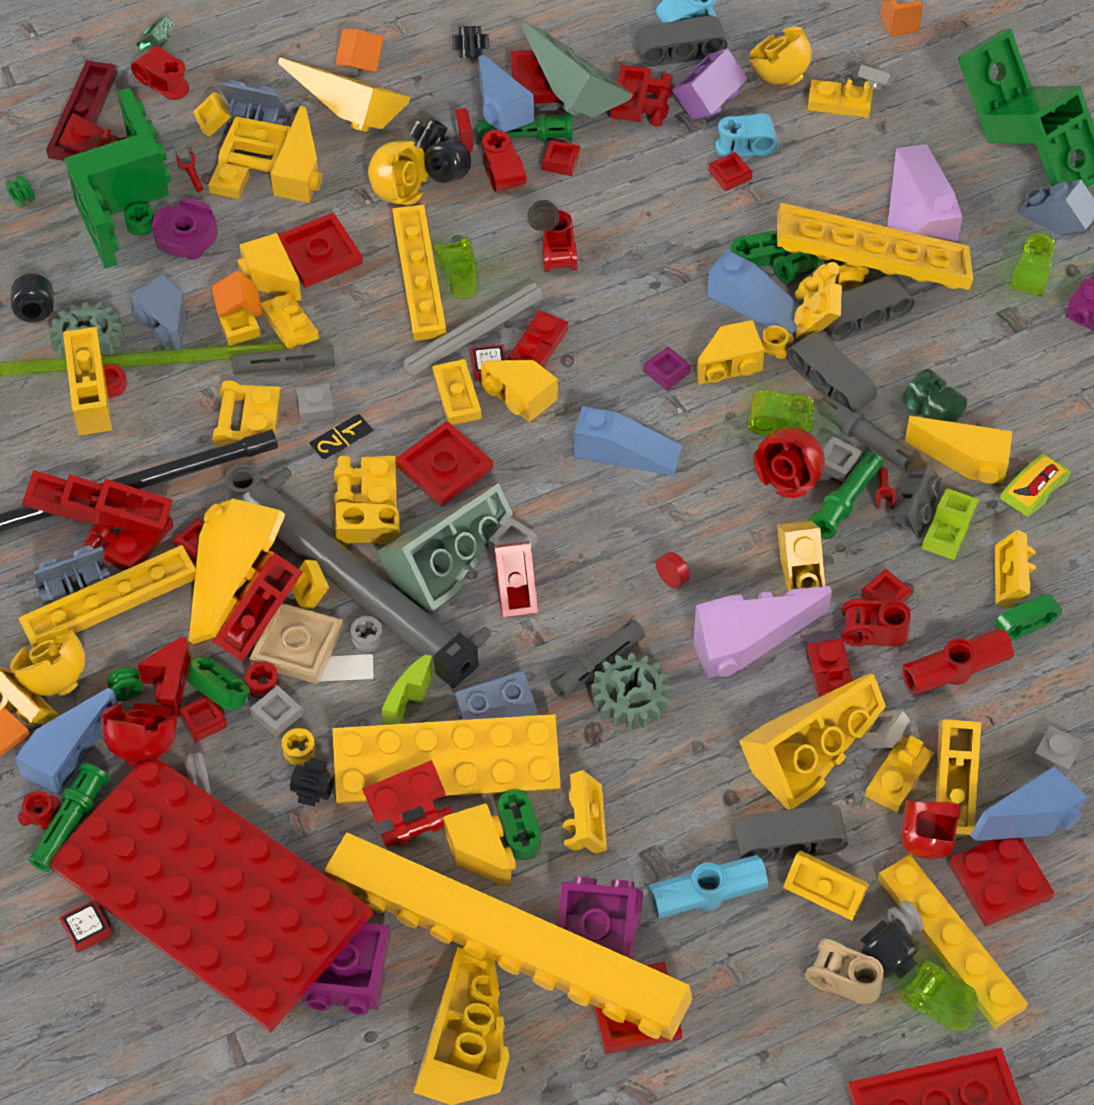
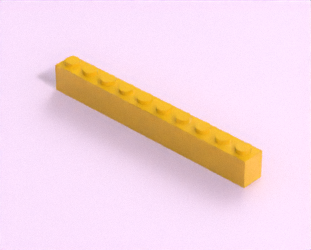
M346 832L324 870L328 878L363 900L373 911L381 914L384 910L396 915L397 920L413 929H416L417 926L429 930L435 939L443 943L450 944L451 941L464 946L463 948L467 953L478 959H484L485 956L497 961L503 970L511 974L518 975L519 972L533 977V982L546 990L553 991L555 987L566 992L569 999L581 1006L587 1007L590 1003L603 1009L602 1012L608 1018L616 1022L623 1023L624 1020L638 1025V1029L651 1038L659 1039L662 1036L672 1041L693 1000L690 985L350 833Z

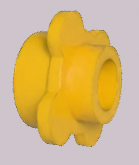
M848 263L839 266L836 281H838V285H842V289H854L864 285V282L867 280L865 275L869 273V269L866 267H854Z
M773 325L765 328L762 332L761 340L765 350L764 353L775 356L777 359L786 358L788 346L794 343L793 335L781 326Z

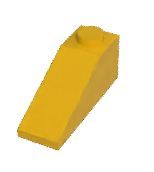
M300 106L271 172L273 196L310 203L314 192L319 191L321 188L323 175L318 171L317 156L306 107Z
M97 327L63 332L71 404L78 435L113 431Z
M909 416L905 442L968 479L987 484L996 483L1004 485L1009 463L1012 431Z
M943 719L939 720L936 802L958 804L961 807L956 834L971 835L975 828L981 722Z

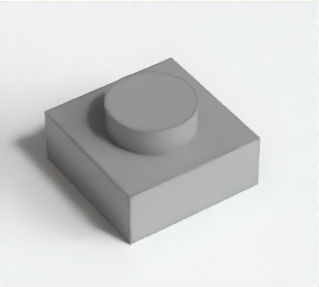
M861 64L858 77L865 78V82H869L870 87L882 90L883 85L892 87L896 76L895 74Z
M330 383L296 387L301 422L335 418Z
M832 436L823 448L825 457L823 472L844 482L861 460L862 451Z
M510 517L488 540L489 548L494 551V545L529 541L532 549L538 543V534Z
M278 685L250 708L251 715L276 738L303 716L302 707Z
M903 710L882 711L859 739L867 748H893L901 740L902 733L911 720Z
M1049 726L1034 754L1033 761L1049 769L1055 766L1067 777L1082 749L1084 741Z

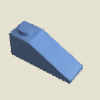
M485 55L479 56L480 88L485 120L497 130L504 132L534 122L533 94Z
M726 250L709 270L707 296L766 327L773 325L781 326L794 336L797 325L794 323V316L800 305L756 264Z
M582 406L575 429L574 457L675 476L682 450L681 444L617 412Z
M109 688L103 690L36 729L29 740L23 741L15 757L21 777L59 795L101 736L102 712L110 706L117 705L114 691Z
M1054 766L983 811L970 836L975 841L1051 836L1063 827L1067 830L1072 828L1083 815L1080 809L1087 796Z

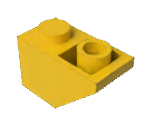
M753 320L720 326L698 358V385L709 382L716 383L723 379L742 375L749 376L763 371L765 350Z
M534 360L485 361L481 364V384L483 389L490 396L499 398L513 414L522 416L529 423L558 400V379Z
M813 521L777 525L780 560L788 592L792 589L825 586L820 527Z
M487 803L444 816L445 837L456 866L503 887L512 885L511 870L516 869L515 859L510 847L503 848L500 838L504 837L500 819L498 815L491 816Z

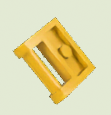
M235 116L220 149L218 163L223 162L269 172L271 176V172L291 127ZM235 149L273 156V158L269 160L234 152Z
M231 380L222 382L219 393L220 397H222L218 427L213 430V443L223 446L273 429L276 437L282 397L281 387L239 385ZM235 401H245L240 431L231 430Z

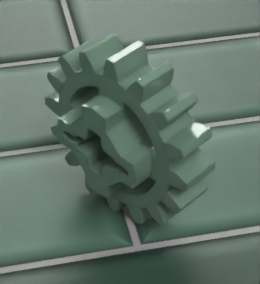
M84 302L82 308L79 309L75 305H71V312L60 311V319H52L51 321L52 328L49 329L52 348L54 352L59 351L61 359L66 358L63 332L97 327L101 355L103 353L113 355V347L121 346L120 338L123 337L120 317L118 314L113 315L111 307L102 310L101 303H97L91 308L87 302Z
M630 653L628 660L623 661L619 655H615L614 665L604 661L602 663V672L596 671L594 673V684L591 686V696L594 697L593 707L594 709H601V718L603 720L612 716L614 718V727H618L623 721L627 722L628 730L633 729L634 722H639L643 728H646L649 717L658 721L660 720V710L667 711L668 699L671 696V686L668 685V673L660 674L661 664L659 662L652 666L648 665L649 656L645 655L641 661L635 660L634 653Z

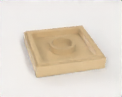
M282 603L260 635L249 658L250 664L252 665L260 661L268 662L276 668L279 674L318 684L344 628L343 620Z

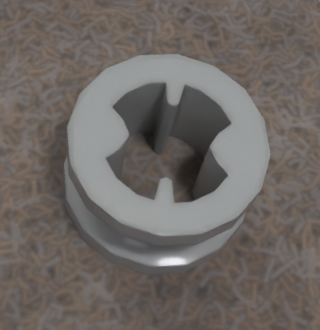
M363 616L352 623L350 629L351 641L356 650L369 653L380 648L384 637L383 628L378 619L372 616ZM367 630L373 631V634H369L366 639L361 638V634H366Z
M907 900L899 903V909L892 907L887 911L889 922H899L911 936L912 931L918 933L924 928L920 914Z

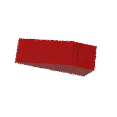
M272 551L263 552L252 567L256 570L251 580H246L240 587L236 595L237 603L216 637L212 640L213 643L242 662L303 573Z

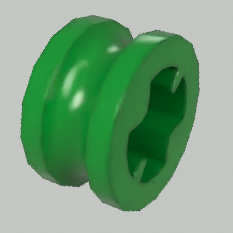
M18 175L15 182L11 180L6 182V189L18 207L24 206L26 200L29 202L35 200L34 192L24 176Z
M134 204L128 207L124 214L127 230L135 236H143L152 232L154 214L150 206Z
M132 667L117 669L106 679L108 687L114 691L117 701L133 699L143 690L138 671Z

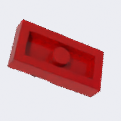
M72 113L59 143L78 153H82L126 139V137L123 136L121 139L111 134V129L103 130L101 127Z
M538 310L508 356V360H534L544 367L567 333L568 321Z
M843 638L807 643L806 653L818 698L853 681Z

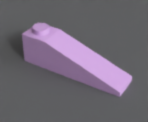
M928 145L896 148L887 227L958 243L963 217L955 193Z
M830 586L792 589L781 597H773L771 592H761L758 595V599L744 600L741 594L730 595L696 605L693 646L707 678L727 677L734 674L737 670L743 669L827 613L832 594Z

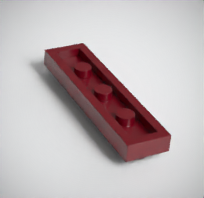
M86 60L46 149L49 159L65 161L64 158L79 154L60 144L59 140L72 113L96 124L118 74L116 65Z

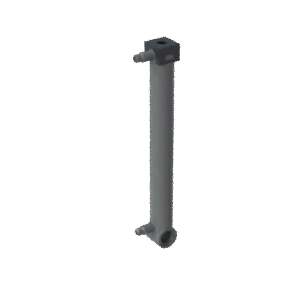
M248 464L235 465L228 470L225 482L229 500L237 499L278 509L285 513L276 537L304 560H317L323 575L421 656L425 654L431 655L433 666H435V674L454 689L479 667L478 649L491 636V631L487 627H483L467 639L461 633L454 636L276 492L291 477L290 469L284 467L265 482L260 479L257 469Z

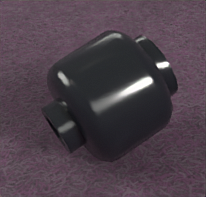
M457 140L434 143L427 149L424 156L426 172L430 178L440 183L460 180L468 174L471 168L470 152L463 143Z
M25 274L17 278L11 287V309L14 315L20 320L29 323H37L49 317L54 308V289L50 281L38 274Z
M884 920L880 921L860 940L864 944L861 948V953L872 956L881 963L884 971L883 978H889L896 974L901 979L917 964L913 957L918 952L919 945L897 921L886 923Z

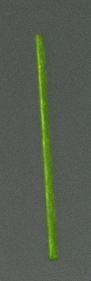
M283 342L102 355L103 365L114 364L119 367L229 360L232 359V354L235 353L244 354L286 350L288 348ZM66 358L0 362V376L68 371Z

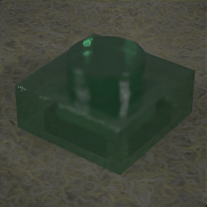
M165 15L149 25L136 42V45L143 52L156 45L162 47L170 39L168 32L175 23Z

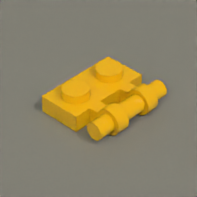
M835 262L819 266L814 271L813 276H808L799 283V288L795 291L796 297L799 300H804V303L797 308L794 316V323L797 325V339L802 340L814 331L821 332L841 316L842 285L835 284L836 274L839 272V266Z
M340 456L337 459V467L334 469V481L337 483V492L334 494V506H336V503L389 504L397 508L396 456L361 457V468L355 469L351 467L350 457ZM351 485H361L362 494L352 493Z

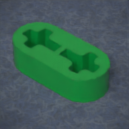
M777 231L736 238L730 248L731 252L756 264L758 267L772 265L775 258L790 255L789 251L777 246Z
M1051 594L1041 595L1005 611L996 619L994 627L1006 631L1011 641L1050 625L1061 615L1062 609Z
M195 657L191 660L186 674V680L190 685L223 708L238 710L244 707L249 687L243 680L210 658Z
M517 789L508 790L498 800V817L503 828L506 846L511 848L515 859L529 860L534 858L541 848L540 830L533 806L525 792ZM516 803V806L520 808L519 819L514 818L513 811L509 809V804ZM524 830L525 837L529 840L528 846H522V843L518 842V831Z

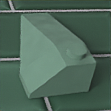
M524 22L522 25V29L554 94L564 102L563 108L577 117L583 113L594 118L629 101L633 96L630 91L609 75L604 76L595 70V65L572 53V49L548 32L527 22Z
M495 483L401 535L377 551L391 582L424 609L433 611L458 593L463 586L461 582L466 574L479 563L478 557L489 544L488 540L513 513L499 483Z

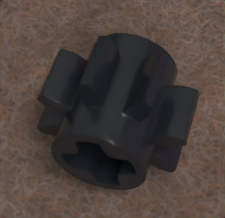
M481 26L458 27V35L451 36L452 50H459L460 58H478L483 55L482 49H489V34H482Z
M427 117L424 124L417 120L410 133L412 134L411 137L415 139V147L422 148L425 154L427 149L434 143L450 139V137L445 135L448 128L430 117Z
M310 757L309 762L306 761L304 765H296L291 777L290 791L296 792V795L299 796L298 803L315 807L316 802L319 803L320 799H329L334 786L335 774L328 772L326 761Z

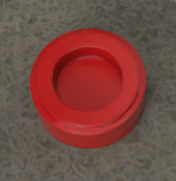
M114 364L103 365L108 398L121 395L127 387L124 370Z
M667 552L657 559V572L663 582L669 587L677 589L689 581V568L678 554Z

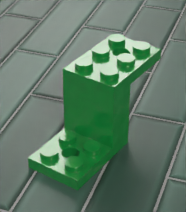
M1012 29L999 31L957 57L988 143L1036 144L1051 186L1062 181L1068 183L1080 179L1086 188L1094 184V123L1081 86H1032ZM994 64L998 67V74L995 80L991 76V68ZM1073 151L1077 154L1074 167L1070 162V156Z
M130 88L117 91L127 138L64 158L74 202L105 269L117 265L114 251L119 250L113 231L110 232V230L115 229L111 215L125 211L134 204H146L168 197L167 183L171 182L168 167L165 163L163 164V161L167 160L165 148L161 141L156 143L155 138H157L154 125L151 120H145L146 111L140 98L135 100Z

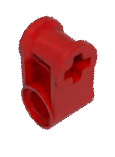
M153 46L132 62L131 70L135 78L167 99H182L189 93V84L184 79L186 71L184 62L170 55L161 47Z
M501 130L487 132L482 139L485 151L483 165L488 173L494 192L526 184L527 178L521 158L517 155L509 135Z
M556 209L544 216V272H550L551 269L571 268L572 271H577L576 241H574L573 223L571 215L566 211Z
M851 599L843 603L841 612L845 617V628L841 632V638H843L845 644L850 646L877 645L896 647L907 641L910 630L911 611L905 603L896 600L867 601L864 599ZM894 622L898 623V625H892L889 623Z

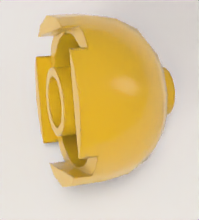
M798 26L783 29L785 35L777 39L774 34L767 37L750 52L751 59H748L749 63L760 79L769 84H787L788 86L794 85L803 79V73L807 70L812 60V49L802 27Z
M393 141L382 145L375 151L368 166V176L372 190L382 200L395 205L409 206L415 204L421 198L423 192H418L421 187V182H427L428 173L424 166L425 153L422 148L415 147V142Z
M63 626L52 629L35 638L38 645L30 651L24 646L15 655L9 666L22 686L36 695H66L78 685L77 680L83 673L86 664L84 648L73 630L71 629L70 631L68 627Z

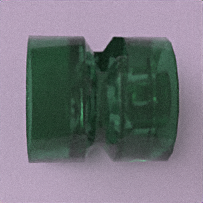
M927 369L918 374L908 385L903 394L902 403L917 415L923 414V418L956 423L966 409L967 398L952 386L946 387L947 384L943 378L933 370Z

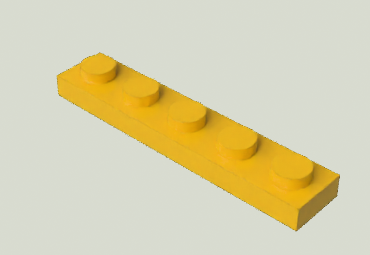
M424 205L392 208L413 340L420 341L439 338L446 334V325Z
M181 545L18 618L32 648L38 645L35 638L52 629L65 626L70 631L72 629L76 634L195 580L196 568Z
M911 855L879 872L878 881L898 906L900 902L907 900L916 908L924 925L923 930L919 933L994 1029L1026 1010L1028 1002Z

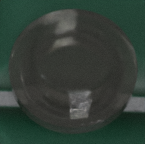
M539 200L529 208L527 221L534 230L546 232L558 225L560 213L552 202Z

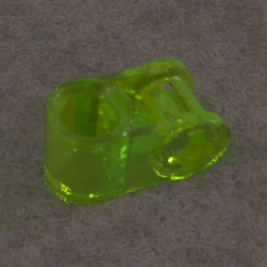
M1037 232L1028 236L1020 260L1017 261L1010 289L1043 297L1055 249V242L1050 235Z
M461 237L460 241L450 244H434L437 264L440 271L443 272L451 294L460 299L473 297L479 289L478 270L468 237Z
M771 390L756 391L752 395L747 426L756 434L769 435L773 431L784 427L796 428V422H799V428L811 433L814 427L811 417L814 413V402L804 394L780 393ZM799 403L802 404V410H801V411H798V404H799Z
M921 960L917 966L918 972L909 985H903L899 991L901 999L912 1009L924 1013L951 1031L962 1032L970 1028L974 1022L978 1004V995L970 985L945 972L937 964L928 960ZM957 1003L964 1005L967 1009L957 1011L950 1005Z

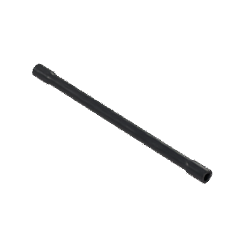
M273 429L244 437L240 441L115 478L111 481L142 489L236 459L252 457L278 449V443ZM25 506L0 514V532L54 516V514Z

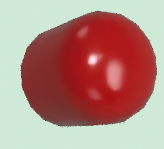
M906 800L901 829V843L904 849L909 854L923 859L938 860L947 857L955 845L956 829L961 807L950 802Z

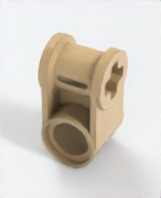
M823 939L819 942L817 946L819 954L813 967L807 969L804 975L805 979L820 990L833 992L858 1004L866 1005L875 1002L879 998L882 989L884 971L881 963L872 956L849 949L836 941ZM865 976L872 979L873 982L864 984L857 981V978Z

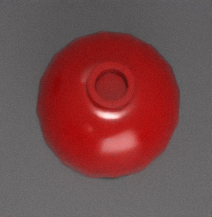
M784 427L770 433L759 444L753 456L755 471L761 482L765 486L770 483L774 488L778 489L776 494L793 499L806 495L818 483L825 467L824 451L819 441L811 433L795 427Z
M134 703V710L122 711V704H117L106 708L102 712V734L105 744L112 754L126 760L129 766L135 767L139 762H147L162 757L168 752L175 741L177 714L172 715V709L149 703Z

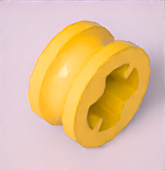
M294 728L283 736V756L287 762L295 766L297 764L304 765L306 761L309 762L310 757L314 758L316 746L311 732L303 728ZM296 742L300 746L305 744V750L293 749L292 745Z

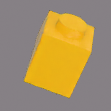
M277 233L240 244L241 258L237 259L239 270L257 285L258 291L274 296L290 293L296 302L302 300L299 278Z

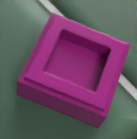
M666 347L644 364V372L668 391L691 373V365L672 349Z

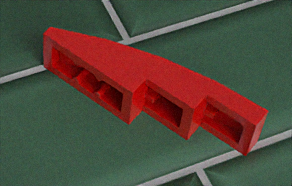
M33 470L22 506L94 524L163 533L173 499L105 479L104 483L100 484L69 474L68 479L65 480Z

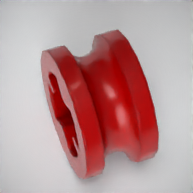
M260 661L249 666L246 671L245 680L249 687V693L256 698H263L277 685L279 686L277 670L271 663ZM266 676L267 683L260 685L258 677Z

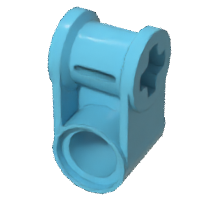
M663 0L657 6L656 14L661 23L703 17L706 14L707 16L716 17V13L713 10L716 0Z
M767 114L728 116L721 119L718 124L720 137L716 141L715 150L721 157H725L733 152H736L740 157L766 156L773 153L779 146L772 118Z

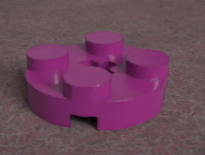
M191 199L179 200L180 205H175L171 208L169 204L163 206L155 214L152 221L156 247L173 256L186 257L191 260L200 258L204 251L215 242L218 235L216 218L213 216L210 207L203 202ZM186 225H190L191 229L187 231H180L178 229L185 228Z

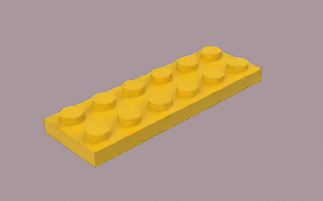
M780 203L777 212L778 247L793 253L804 252L813 254L823 260L835 259L847 262L854 267L865 266L878 269L889 275H905L919 282L931 281L940 283L950 289L961 288L970 290L973 282L970 247L968 245Z
M556 714L333 728L337 804L367 802L362 788L430 760H433L446 795L440 798L503 794L508 790L514 789L523 792L561 789Z

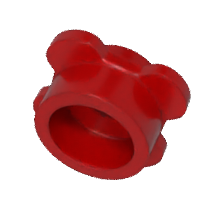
M42 791L28 793L22 802L23 812L18 815L19 823L22 826L38 825L41 829L47 830L53 820L55 810L60 808L59 798L54 795L49 796ZM43 809L41 813H36V810Z

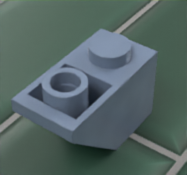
M1081 179L1068 183L1062 181L1051 187H1037L1027 194V200L1018 210L1021 216L1060 235L1087 229L1094 219V198Z
M162 274L131 295L134 307L132 315L140 326H147L153 332L155 339L162 346L167 345L177 354L182 350L187 316L183 292Z

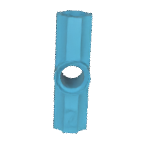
M754 855L722 865L703 863L697 866L693 873L648 885V892L653 911L658 919L696 908L705 911L714 910L725 900L767 889L768 879L762 859L758 855ZM709 883L713 884L716 888L706 890L700 887V885Z

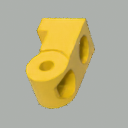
M336 503L334 519L335 540L345 548H349L350 543L374 542L387 545L401 536L399 510L389 504Z

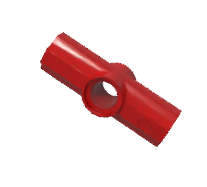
M998 628L969 640L961 638L952 639L947 642L943 650L903 664L902 674L910 693L919 695L948 683L954 685L964 684L970 679L972 674L1013 659L1014 650L1007 632ZM953 660H959L963 663H956Z

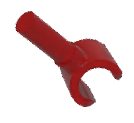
M188 151L192 161L187 165L181 163L177 155L176 161L179 169L187 172L196 192L202 191L203 186L195 169V154L192 151Z
M881 468L879 470L880 487L876 493L874 505L879 509L880 499L887 498L891 501V509H893L897 494L893 488L889 487L888 470Z

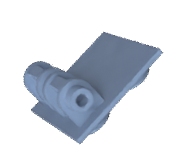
M230 80L228 83L217 82L218 87L230 104L227 107L231 114V118L228 120L229 124H232L235 116L285 126V118L291 117L277 91L270 87L259 86L258 89H255L235 80Z
M86 546L74 551V557L61 562L59 558H53L39 564V569L33 571L36 589L45 588V590L39 592L43 605L67 596L62 580H65L69 593L73 594L74 591L69 580L73 576H75L80 590L84 589L79 574H82L87 587L109 578L110 575L107 568L101 570L99 566L104 565L103 547L94 549L93 546Z
M524 670L454 692L458 703L456 704L459 718H463V720L539 715Z

